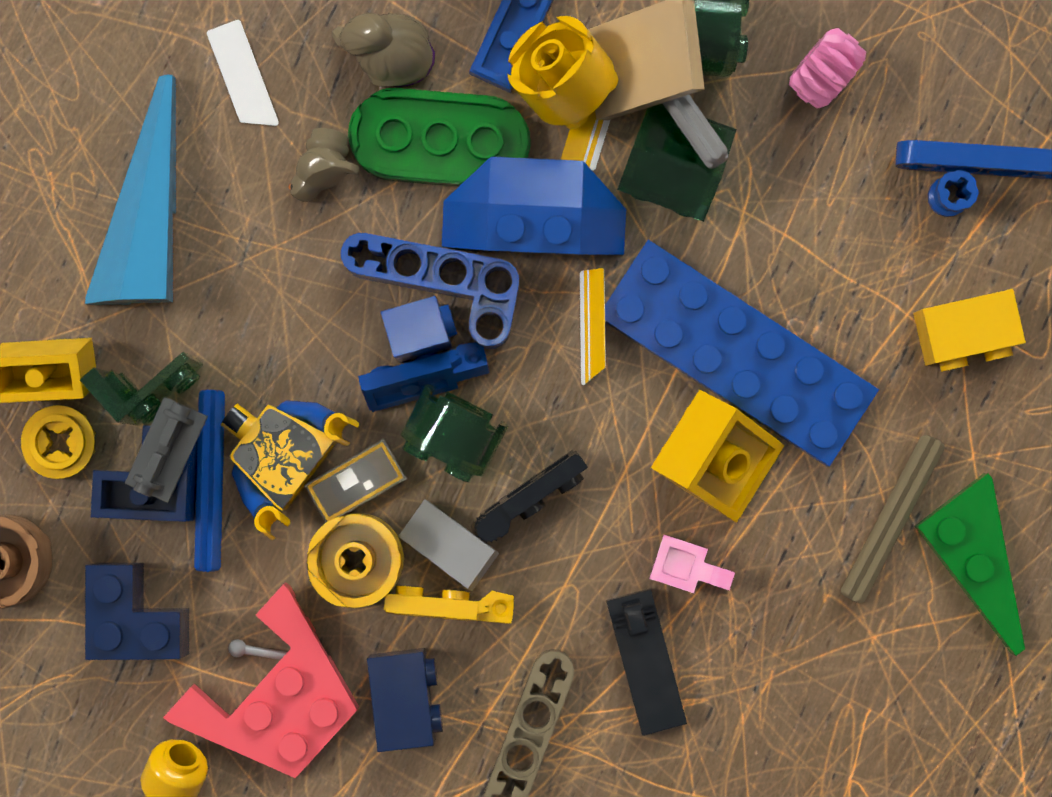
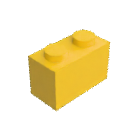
M1013 289L933 306L913 313L925 366L939 363L941 372L969 366L967 357L984 353L986 362L1013 356L1012 347L1026 343Z
M92 338L7 342L0 344V403L82 399L99 382Z

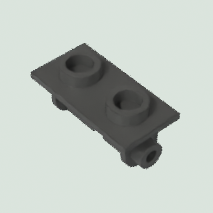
M164 397L125 484L134 487L133 490L148 497L153 496L169 503L208 416Z

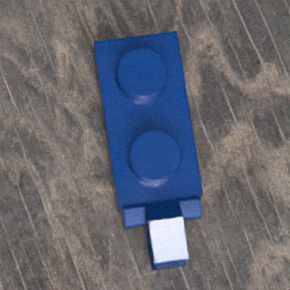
M473 342L459 344L456 350H450L441 354H424L414 361L397 366H380L368 374L358 376L369 411L375 412L458 389L457 382L490 372L483 346Z

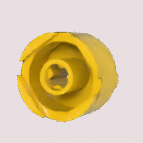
M559 16L556 17L559 22L546 26L542 21L532 26L518 39L509 55L508 62L512 65L511 75L508 73L507 75L511 86L541 120L551 125H565L568 129H577L587 121L588 116L616 88L619 79L614 71L612 60L585 25L574 17Z
M365 513L346 514L326 522L312 537L307 553L308 575L314 589L331 604L346 608H362L373 605L383 599L399 581L404 565L403 547L396 532L382 519ZM348 549L352 552L361 549L366 554L362 560L366 566L364 571L359 567L352 571L347 568L346 564L350 560L346 554Z

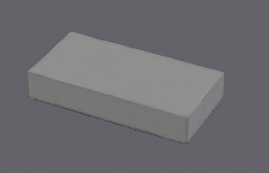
M424 499L398 536L471 591L474 590L499 555V552L484 541H481L480 538L426 499Z

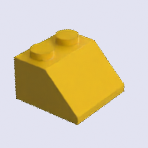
M699 389L666 444L662 447L651 469L737 523L785 445L737 408Z

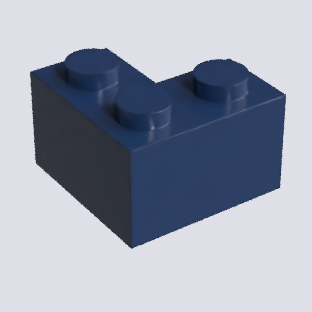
M143 425L142 444L150 429L149 425ZM197 442L169 503L153 496L148 497L133 490L134 487L125 484L130 471L93 470L91 518L179 522L195 520Z
M95 563L85 565V660L181 659L189 655V608H144V563Z

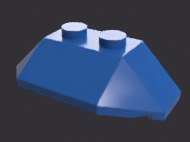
M490 157L444 200L442 247L578 255H624L626 208L584 161Z

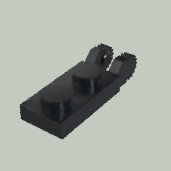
M571 450L485 509V513H480V516L476 517L477 521H475L477 537H480L481 541L484 540L486 543L488 541L491 543L494 540L497 541L498 537L502 538L509 532L512 519L518 515L523 520L531 517L546 505L543 501L544 497L556 489L563 494L578 485L584 479L581 472L588 468L578 452Z

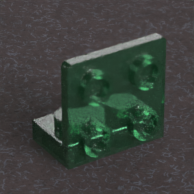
M182 352L140 390L124 373L117 374L113 369L105 371L93 367L80 381L117 423L136 426L142 422L144 425H147L154 420L164 397L168 398L174 391L180 395L198 381L200 376L197 371L204 364L197 357Z

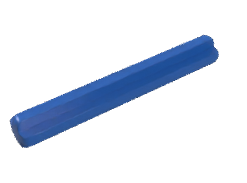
M201 390L198 398V412L208 416L197 440L194 568L200 572H215L221 567L224 428L221 426V423L225 418V394L221 390Z

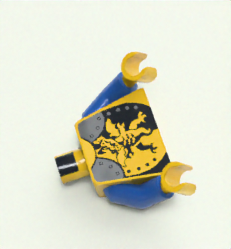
M286 400L277 407L268 404L258 418L238 403L233 406L223 419L221 426L241 440L229 456L235 463L232 476L243 504L255 518L254 525L257 530L269 539L274 540L275 536L271 534V526L276 520H279L287 527L290 525V519L278 509L283 511L290 507L304 488V485L307 484L337 443L344 446L350 444L349 441L343 439L342 431L348 424L358 428L359 422L342 413H336L317 402Z

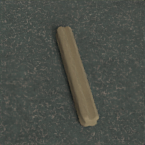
M929 435L920 437L841 588L843 596L856 603L862 604L865 602L945 449V445L941 441Z

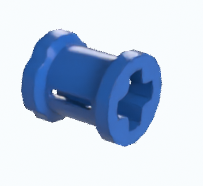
M963 170L944 174L930 186L928 191V203L931 209L943 217H953L960 214L964 209L970 208L976 202L979 194L976 179L969 172ZM951 185H955L958 188L956 196L959 199L953 203L948 200L950 191L947 188Z

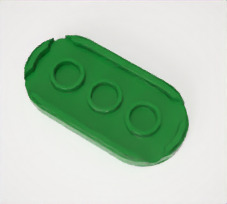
M386 88L375 92L368 99L364 100L362 104L360 103L351 116L348 128L350 148L357 162L371 175L388 181L459 187L490 157L528 158L530 153V131L524 118L506 100L488 95Z

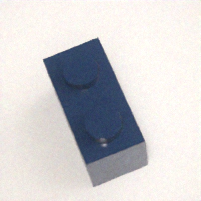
M425 648L370 654L367 658L377 752L434 746L436 740L435 733L443 732L440 704L432 705L430 687L438 686L435 658L426 659Z

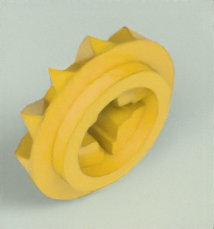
M63 405L48 406L33 414L25 424L21 435L22 453L27 464L38 474L52 479L70 478L85 469L92 455L96 452L94 448L96 432L92 429L87 416L79 411ZM46 428L57 434H63L73 429L66 441L72 455L62 450H57L46 456L53 444V440L49 437L51 434Z

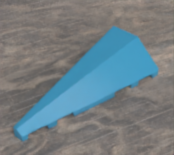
M163 75L158 78L85 297L86 305H131V303L173 302V214H176V78L173 75Z

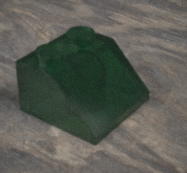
M663 103L647 108L617 190L630 194L635 199L649 201L673 210L681 216L692 217L704 222L721 181L727 160L715 168L706 167ZM706 118L726 146L729 156L737 129Z

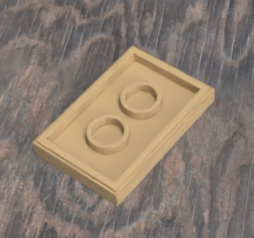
M665 0L588 29L612 60L614 71L619 79L616 88L608 94L603 103L595 110L596 120H611L705 90L694 0Z

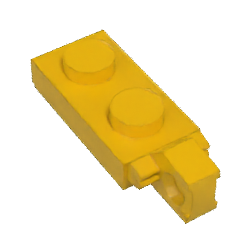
M396 586L395 594H387L384 599V611L387 614L511 624L514 609V596L496 591H491L480 601H469L470 592L442 590V598L423 597L424 588Z

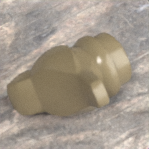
M315 128L312 130L311 138L306 141L307 151L298 160L296 175L288 187L294 198L302 202L312 201L322 190L335 186L347 174H358L359 166L345 160L349 148L347 147L348 137L344 133L329 128Z

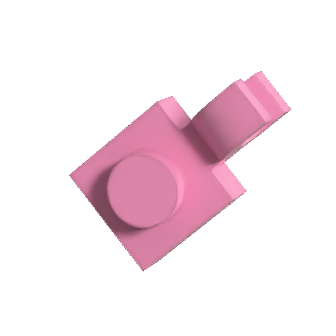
M663 535L650 579L694 593L698 580L730 590L735 572L705 563L707 548Z

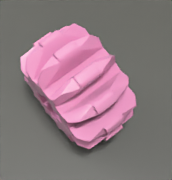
M839 28L832 29L819 39L793 71V74L790 76L789 86L797 92L796 95L804 102H809L815 108L827 106L847 86L865 61L866 51L858 45L859 42L849 33L846 35Z

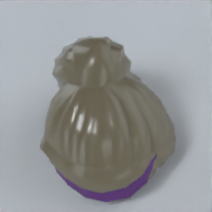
M367 12L351 18L344 27L338 26L332 31L336 44L348 53L356 56L363 72L367 73L373 85L403 87L419 83L429 75L435 63V51L429 42L428 32L424 25L414 17L405 14L388 13L379 15Z

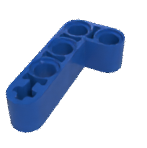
M356 233L344 241L341 248V259L344 266L354 276L365 280L473 300L469 319V331L473 341L485 349H496L508 340L519 291V275L516 268L510 262L503 259L368 233ZM363 245H368L372 255L385 258L384 249H390L386 258L387 273L381 272L383 265L378 261L366 260L364 267H359L356 259L352 257L353 252H361ZM407 253L415 254L421 259L419 271L412 276H402L396 271L398 259ZM458 262L466 268V277L460 284L449 285L441 279V271L446 264ZM494 271L506 272L512 279L510 289L502 294L490 292L485 284L490 273ZM493 315L502 321L503 330L497 338L485 339L478 334L477 324L482 317Z

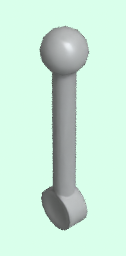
M240 639L231 641L228 646V651L233 657H241L246 654L281 660L287 653L286 651L249 646Z

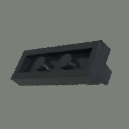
M651 589L606 600L642 736L687 724Z

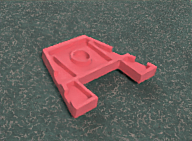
M285 582L259 610L256 616L290 646V650L231 715L225 712L196 684H193L163 718L173 725L296 778L358 710L359 705L331 656H328L315 633L316 630L309 617H306L302 611L292 587Z

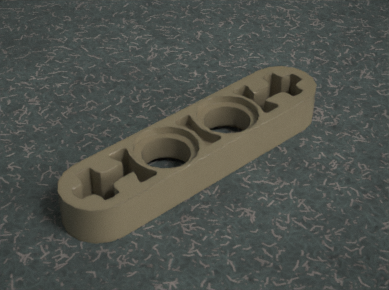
M546 650L538 655L534 661L483 797H491L492 794L501 795L506 779L497 778L500 771H503L512 779L526 780L524 787H521L516 782L514 783L511 797L529 796L574 677L573 663L569 656L561 650ZM554 658L561 660V669L566 672L564 679L561 677L555 678L550 690L551 693H560L557 701H554L544 693L531 692L533 684H536L541 689L543 688L546 673L540 670L543 663L551 664ZM534 701L543 702L550 709L548 722L540 727H533L527 724L523 716L525 707ZM525 745L533 752V762L527 769L516 770L507 762V753L513 746Z

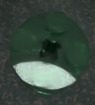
M694 0L703 76L730 77L732 72H735L737 63H745L747 57L748 38L747 35L741 34L742 17L747 15L749 0Z
M425 384L400 434L406 440L402 449L424 461H428L429 457H435L447 464L444 469L445 472L464 482L469 483L474 475L483 477L509 427L508 424L501 421L498 427H495L489 423L493 414L448 391L444 397H436L433 395L436 387Z

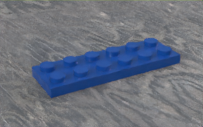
M647 240L605 304V323L826 467H830L879 391L878 388L650 240Z

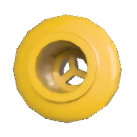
M174 739L160 742L151 751L142 772L140 781L143 793L146 797H197L208 773L207 759L202 751L191 742Z

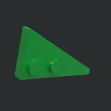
M983 473L914 527L1009 652L1017 656L1025 650L993 479L989 473Z

